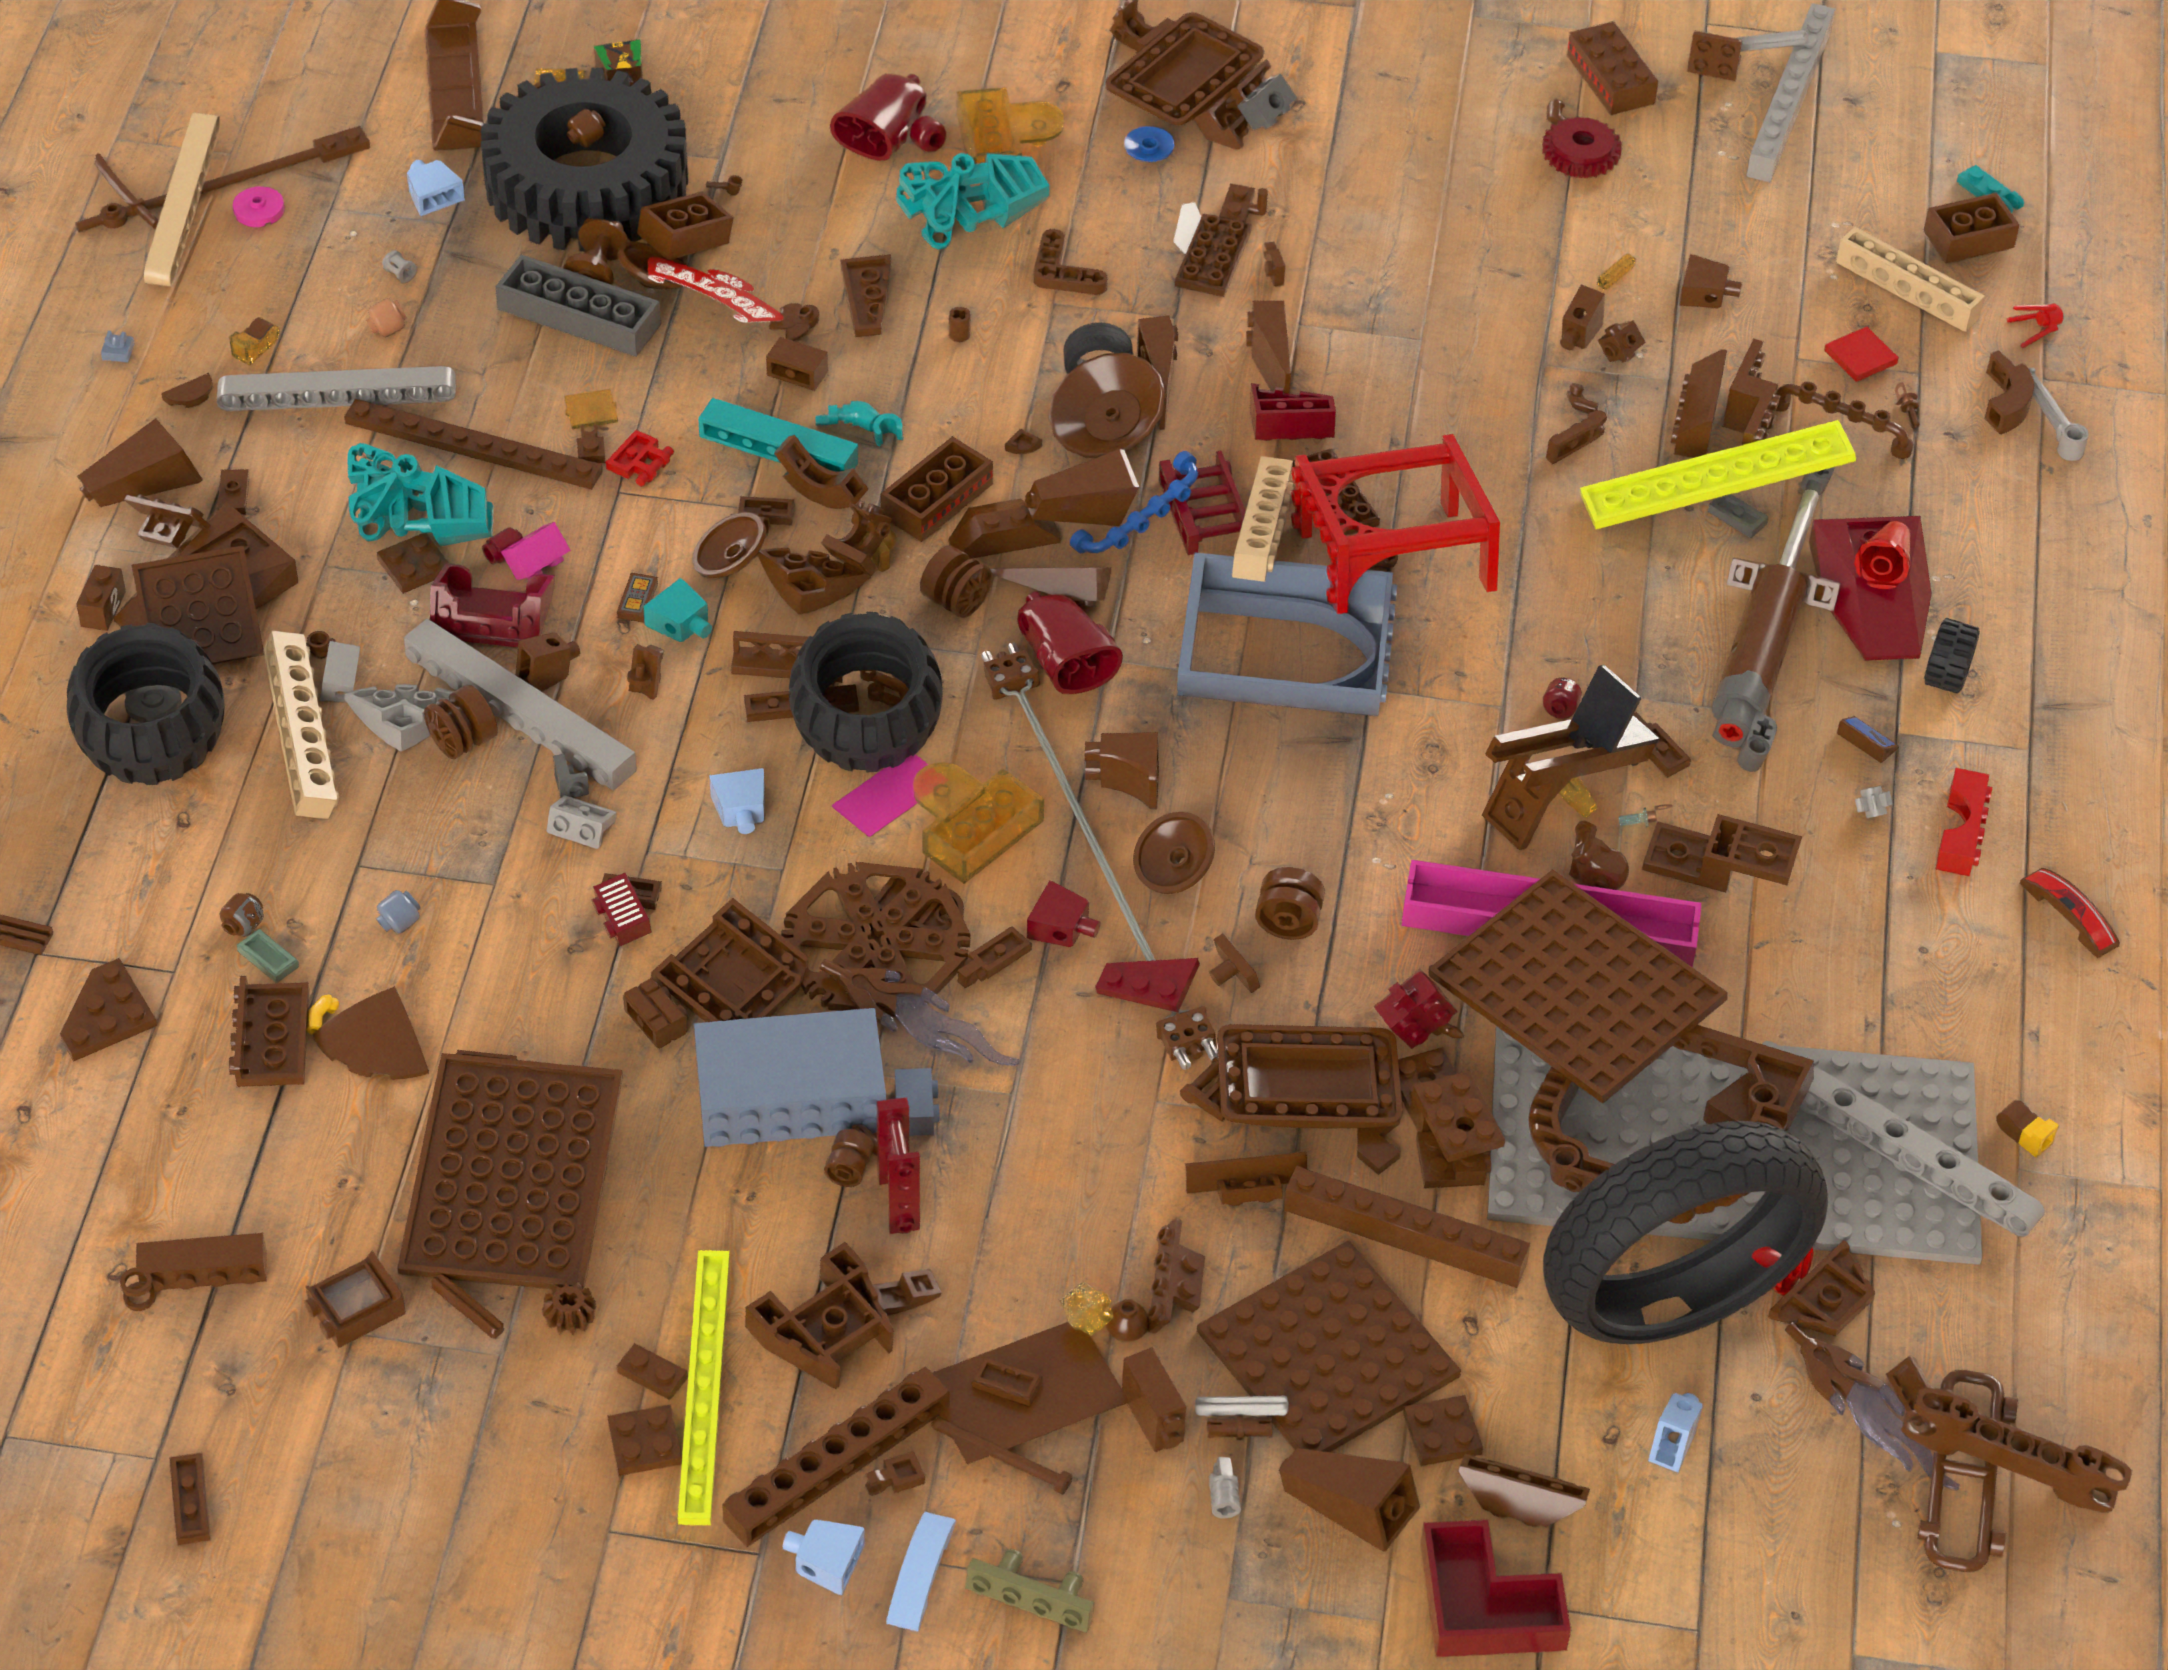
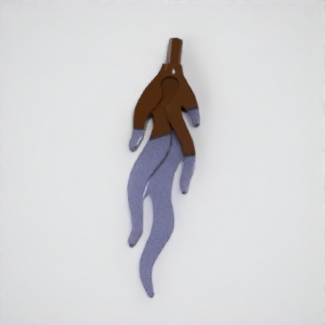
M824 959L820 965V970L839 979V984L847 991L857 1009L875 1008L877 1022L883 1024L892 1032L897 1031V1024L891 1016L877 1006H882L890 1011L910 1035L928 1047L961 1055L966 1061L972 1063L973 1055L966 1046L939 1035V1033H947L965 1040L991 1062L1010 1066L1019 1065L1020 1060L1017 1058L1005 1056L995 1051L974 1025L944 1016L930 1008L923 1000L928 1001L942 1011L948 1012L950 1010V1004L933 991L914 984L887 983L900 981V974L882 968H852L849 966L844 969L827 959Z
M1794 1322L1790 1323L1785 1331L1801 1346L1800 1353L1803 1355L1806 1370L1814 1388L1835 1408L1839 1415H1843L1846 1407L1842 1397L1835 1390L1834 1387H1836L1845 1398L1857 1426L1870 1441L1895 1456L1902 1462L1907 1471H1911L1913 1462L1910 1454L1898 1442L1889 1437L1886 1432L1894 1435L1910 1448L1924 1471L1931 1478L1933 1456L1930 1449L1904 1435L1901 1431L1903 1421L1897 1418L1882 1400L1883 1398L1896 1414L1903 1416L1906 1408L1899 1401L1895 1393L1883 1381L1863 1372L1865 1364L1860 1358L1843 1348L1825 1343L1815 1336L1809 1338ZM1946 1475L1944 1476L1945 1487L1959 1490L1960 1484Z

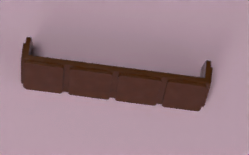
M436 0L425 26L433 150L481 147V127L484 119L476 22L481 13V6L465 0Z

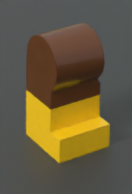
M2019 1100L2011 1102L1996 1116L2000 1129L2035 1158L2053 1144L2059 1127L2050 1118L2044 1121L2034 1112L2032 1113L2029 1107Z

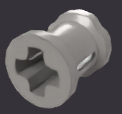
M397 250L388 253L382 262L383 269L387 272H393L402 283H407L413 279L417 271L416 264L412 261H406Z

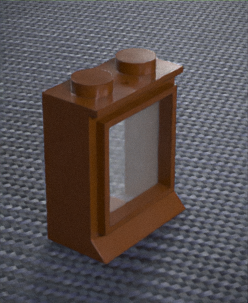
M373 1251L370 1252L365 1260L311 1287L309 1285L305 1286L308 1299L304 1303L307 1311L312 1318L318 1317L323 1335L327 1340L332 1338L338 1348L406 1314L402 1292Z

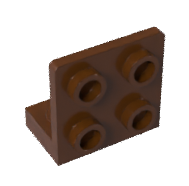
M1694 31L1687 72L1735 81L1742 56L1740 55L1742 40Z

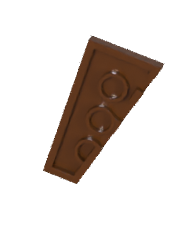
M891 254L840 259V268L855 337L881 335L891 268Z

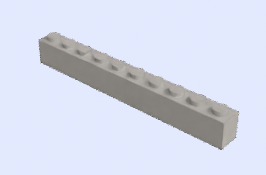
M1811 3L1801 30L1807 32V43L1794 46L1751 151L1746 177L1771 183L1831 33L1835 13L1834 8Z
M425 619L404 636L405 655L412 663L419 664L432 676H437L448 683L454 690H458L467 684L472 685L486 699L494 716H499L514 729L524 732L535 743L542 744L550 749L554 755L565 754L566 760L577 770L586 772L600 785H605L614 791L637 771L636 757L633 750L429 619Z

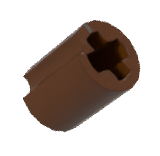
M955 307L950 310L949 337L956 342L968 340L971 336V313L967 308Z

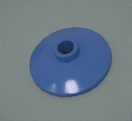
M1144 126L1136 128L1126 135L1124 147L1126 152L1137 160L1155 162L1171 155L1174 150V139L1167 131L1161 128Z

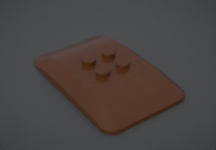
M1186 13L1106 79L1105 87L1110 93L1163 121L1180 126L1194 119L1240 82L1263 59L1264 49L1259 44L1201 14Z
M1229 1024L1221 1027L1218 1031L1217 1051L1221 1113L1230 1122L1272 1127L1340 1129L1394 1126L1402 1118L1403 1108L1397 1041L1395 1035L1388 1029L1375 1027Z

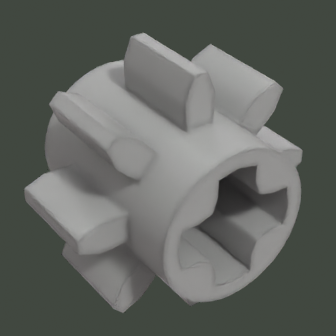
M1881 785L1860 790L1861 797L1855 799L1857 811H1865L1866 818L1887 814L1886 806L1893 804L1890 791L1882 792Z

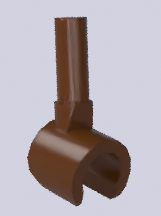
M732 175L728 178V182L707 181L706 188L727 190L728 194L735 196L740 191L742 178Z

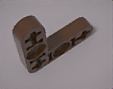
M1058 229L1046 230L1042 234L1034 266L1035 285L1045 289L1092 295L1103 294L1107 290V274L1097 269L1061 265L1065 248V235ZM1052 241H1055L1054 247L1050 246ZM1046 256H1051L1055 259L1052 261H1048L1043 258ZM1066 277H1075L1076 280H1075V281H1067V280H1065L1064 278H1066Z

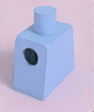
M416 160L411 164L410 170L407 172L408 188L420 216L465 200L462 179L444 163L436 160L425 164L422 160Z
M764 769L709 775L711 799L723 826H737L741 834L753 832L755 829L754 823L764 821Z
M1691 1393L1683 1395L1672 1394L1659 1419L1649 1462L1679 1472L1695 1436L1703 1405L1695 1395ZM1672 1432L1680 1433L1676 1443H1672L1668 1439V1435Z
M813 1520L805 1536L788 1531L783 1542V1550L796 1554V1572L799 1575L842 1596L865 1546V1530L859 1526Z

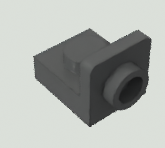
M565 754L553 755L554 776L560 798L564 795L572 798L588 795L587 773L574 774L573 765H567Z

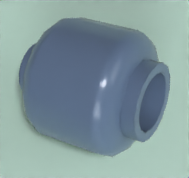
M395 890L377 905V911L380 916L376 920L386 932L392 929L395 933L401 934L419 919L418 910L421 907L407 890L404 893Z

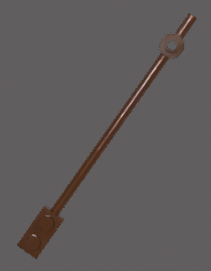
M360 126L349 128L313 140L314 148L206 181L203 184L201 194L320 157L322 162L325 163L370 149V141ZM167 194L145 200V208L151 210L164 206ZM116 203L107 204L100 210V215L75 222L78 232L101 225L107 228H119L127 222V217L132 216L130 206L124 207Z

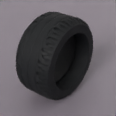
M1102 322L1086 324L1075 329L1067 337L1063 348L1066 373L1068 374L1085 360L1081 359V357L1092 351L1105 350L1112 353H1129L1133 355L1132 342L1129 336L1118 326Z

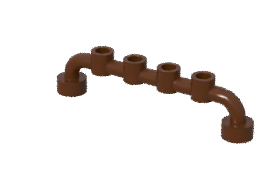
M1804 382L1801 386L1785 384L1778 388L1776 395L1780 396L1776 411L1783 412L1788 410L1791 395H1795L1804 404L1815 403L1823 406L1824 411L1827 413L1839 412L1846 415L1849 421L1853 423L1862 421L1872 425V428L1877 432H1891L1896 436L1892 441L1891 454L1899 459H1906L1911 456L1913 442L1908 438L1906 431L1900 425L1890 421L1889 412L1878 410L1875 414L1865 411L1866 405L1859 400L1852 401L1850 405L1840 402L1841 395L1836 391H1829L1825 396L1816 393L1817 386L1812 382Z

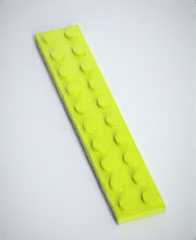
M1836 420L1580 488V493L1596 530L1855 462L1856 453L1840 421Z

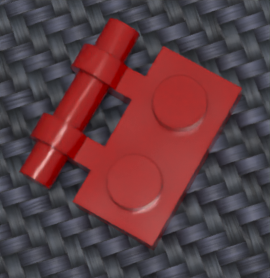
M635 430L606 461V469L627 479L636 473L639 476L635 479V482L640 487H643L647 482H652L657 476V471L660 468H664L670 462V457L674 454V450L670 446H666L663 450L658 449V439ZM648 458L653 460L649 465L644 463Z

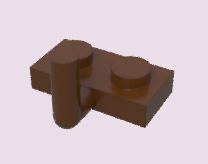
M1230 183L1219 217L1240 220L1245 223L1248 213L1260 216L1265 215L1267 212L1268 190L1260 188L1258 190L1257 204H1252L1255 188Z

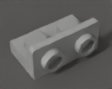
M564 795L550 806L546 831L549 834L598 849L602 843L603 832L615 823L617 812Z

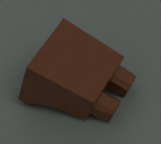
M1158 732L1101 733V742L1085 741L1086 780H1101V788L1121 791L1137 798L1150 809H1157L1159 783Z

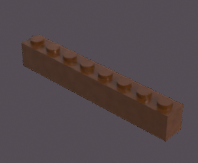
M1296 1166L1286 1188L1284 1211L1518 1288L1527 1265L1530 1249L1529 1242Z

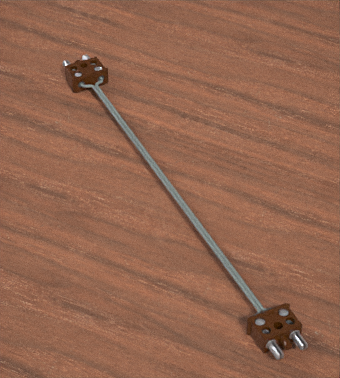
M1014 642L1008 645L1009 655L1006 652H1000L997 654L996 659H993L990 651H986V653L984 651L982 653L984 672L992 690V698L997 700L1011 695L1018 697L1146 961L1155 960L1025 695V691L1040 685L1038 668L1034 667L1026 649L1020 651ZM1201 1006L1192 1010H1179L1177 1015L1176 1012L1171 1011V1015L1156 1023L1157 1039L1162 1040L1171 1061L1177 1059L1183 1070H1186V1067L1187 1069L1191 1067L1188 1055H1192L1193 1059H1199L1203 1055L1201 1051L1206 1050L1210 1060L1218 1056V1051L1215 1047V1031L1207 1017L1206 1007Z

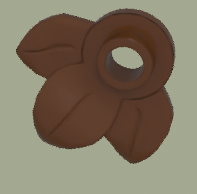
M787 304L780 308L784 319L782 321H771L769 329L786 330V339L794 341L807 334L810 328L818 324L819 310L814 305Z

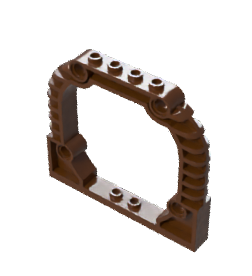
M1700 1025L1695 1026L1673 1045L1680 1050H1687L1703 1055L1706 1058L1717 1059L1748 1069V1080L1752 1085L1749 1090L1750 1122L1769 1124L1787 1132L1814 1080V1060ZM1551 1066L1532 1101L1529 1111V1131L1540 1156L1550 1166L1551 1180L1571 1192H1580L1614 1164L1589 1156L1588 1148L1583 1142L1563 1135L1561 1132L1562 1119L1574 1099L1579 1086ZM1750 1192L1705 1203L1670 1219L1669 1222L1676 1224L1688 1223L1692 1221L1695 1214H1707L1713 1212L1715 1207L1731 1206L1738 1202L1739 1198L1748 1195Z

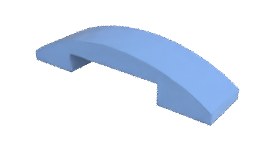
M924 1512L910 1542L897 1580L887 1617V1624L919 1631L928 1605V1595L944 1549L947 1550L956 1519Z

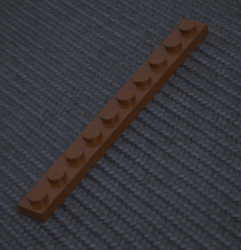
M359 399L354 400L344 416L345 424L591 490L603 472L602 464Z

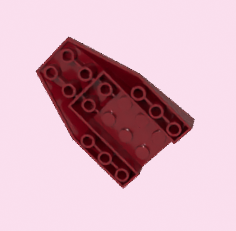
M1921 516L1813 520L1809 546L1816 574L1818 577L1841 583L1834 611L1830 610V612L1865 661L1920 659L1932 595ZM1892 521L1902 522L1910 530L1909 574L1904 581L1893 589L1882 590L1871 587L1867 584L1868 581L1862 576L1859 577L1854 565L1856 553L1867 540L1886 524Z

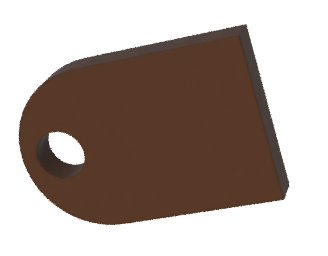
M890 878L874 898L880 911L906 886V882L903 879ZM929 880L927 883L932 884V883H935V882L932 881V880ZM949 889L964 919L963 901L956 892ZM933 901L925 912L910 924V927L947 930L951 927L952 923L940 918L947 913L940 902Z

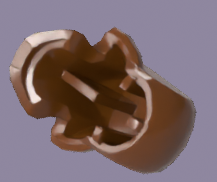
M1585 820L1580 821L1575 827L1576 840L1574 851L1571 854L1573 859L1569 875L1579 879L1587 886L1619 890L1629 876V865L1625 856L1620 851L1609 848L1602 840L1595 837L1596 825Z

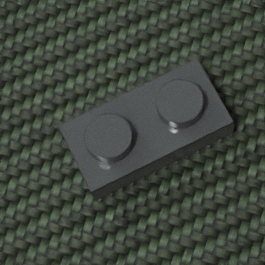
M1732 494L1714 499L1708 507L1709 513L1750 538L1765 527L1768 522V516Z

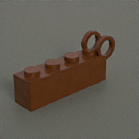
M263 1233L136 1243V1267L125 1271L120 1278V1286L124 1293L123 1299L126 1307L133 1311H144L154 1304L156 1299L155 1292L161 1290H186L193 1287H221L229 1284H254L267 1281V1251ZM138 1275L139 1282L133 1283L128 1287L125 1285L128 1278ZM147 1292L150 1293L149 1299L144 1303L135 1304L129 1300V1296L139 1297Z

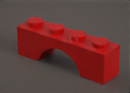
M1955 768L1947 807L1957 812L1965 824L1943 831L1935 867L1936 870L1970 876L1972 865L1978 866L1981 849H1976L1977 845H1982L1985 828H1980V825L1986 824L1989 811L1988 807H1984V803L1989 804L1993 787L1988 786L1989 774Z

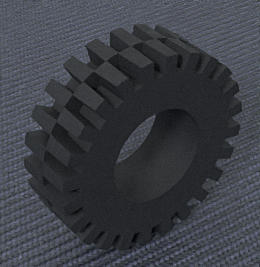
M577 68L565 69L566 81L557 82L552 72L540 75L539 89L526 80L518 84V97L508 92L503 94L499 98L500 109L491 107L487 113L488 124H482L481 152L489 206L494 205L495 216L500 222L508 219L509 230L519 235L528 229L529 241L539 245L550 234L552 235L553 248L566 250L570 238L578 239L579 241V230L586 219H602L610 222H619L623 226V232L631 242H636L643 239L637 234L642 207L686 196V185H688L689 179L684 119L681 120L680 109L677 104L669 105L666 92L659 89L651 93V82L640 78L630 87L629 74L622 71H617L612 80L607 81L604 78L603 68H591L589 79H579ZM583 109L595 110L606 125L603 128V137L589 147H583L579 143L574 145L566 134L569 131L568 120ZM578 151H600L616 156V158L608 162L585 167L569 166L554 161L563 155ZM579 241L580 251H586Z

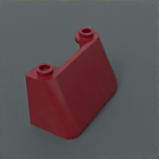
M446 563L430 586V621L464 642L518 648L520 640L542 634L554 591L555 575H533L527 582L526 593L473 587L472 574L468 568L462 565Z

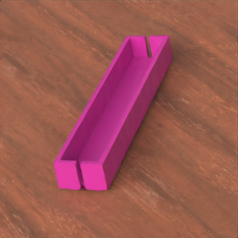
M1411 860L1401 926L1470 936L1540 879ZM1574 884L1693 967L1702 903Z

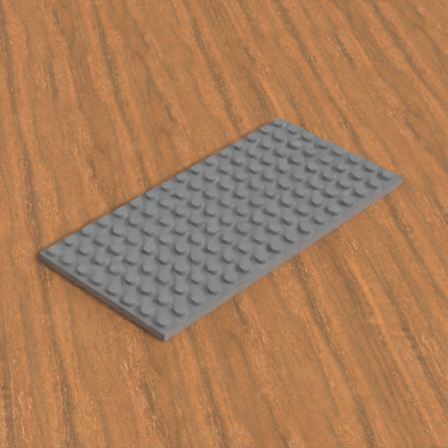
M1497 1026L1495 1030L1492 1115L1505 1138L1504 1147L1490 1151L1491 1172L1489 1173L1487 1220L1554 1226L1564 1209L1579 1192H1571L1551 1180L1550 1166L1540 1156L1529 1131V1111L1532 1101L1551 1066ZM1672 1046L1603 1104L1579 1087L1562 1119L1561 1132L1563 1135L1583 1142L1588 1148L1589 1156L1616 1164L1625 1157H1629L1630 1154L1645 1146H1650V1144L1668 1136L1671 1137L1673 1134L1688 1129L1708 1125L1703 1121L1706 1102L1748 1073V1071L1743 1067L1713 1058H1706L1703 1055L1680 1050ZM1781 1046L1792 1054L1814 1060V1066L1978 1163L1974 1063ZM1800 1106L1788 1132L1798 1138L1812 1152L1822 1169L1828 1192L1826 1219L1812 1247L1813 1250L1833 1251L1845 1240L1850 1246L1849 1253L1980 1265L1982 1260L1980 1214ZM1750 1192L1748 1195L1739 1198L1738 1202L1731 1206L1715 1207V1210L1711 1213L1695 1214L1692 1221L1685 1224L1667 1221L1647 1235L1713 1241L1739 1222L1758 1203L1765 1192Z

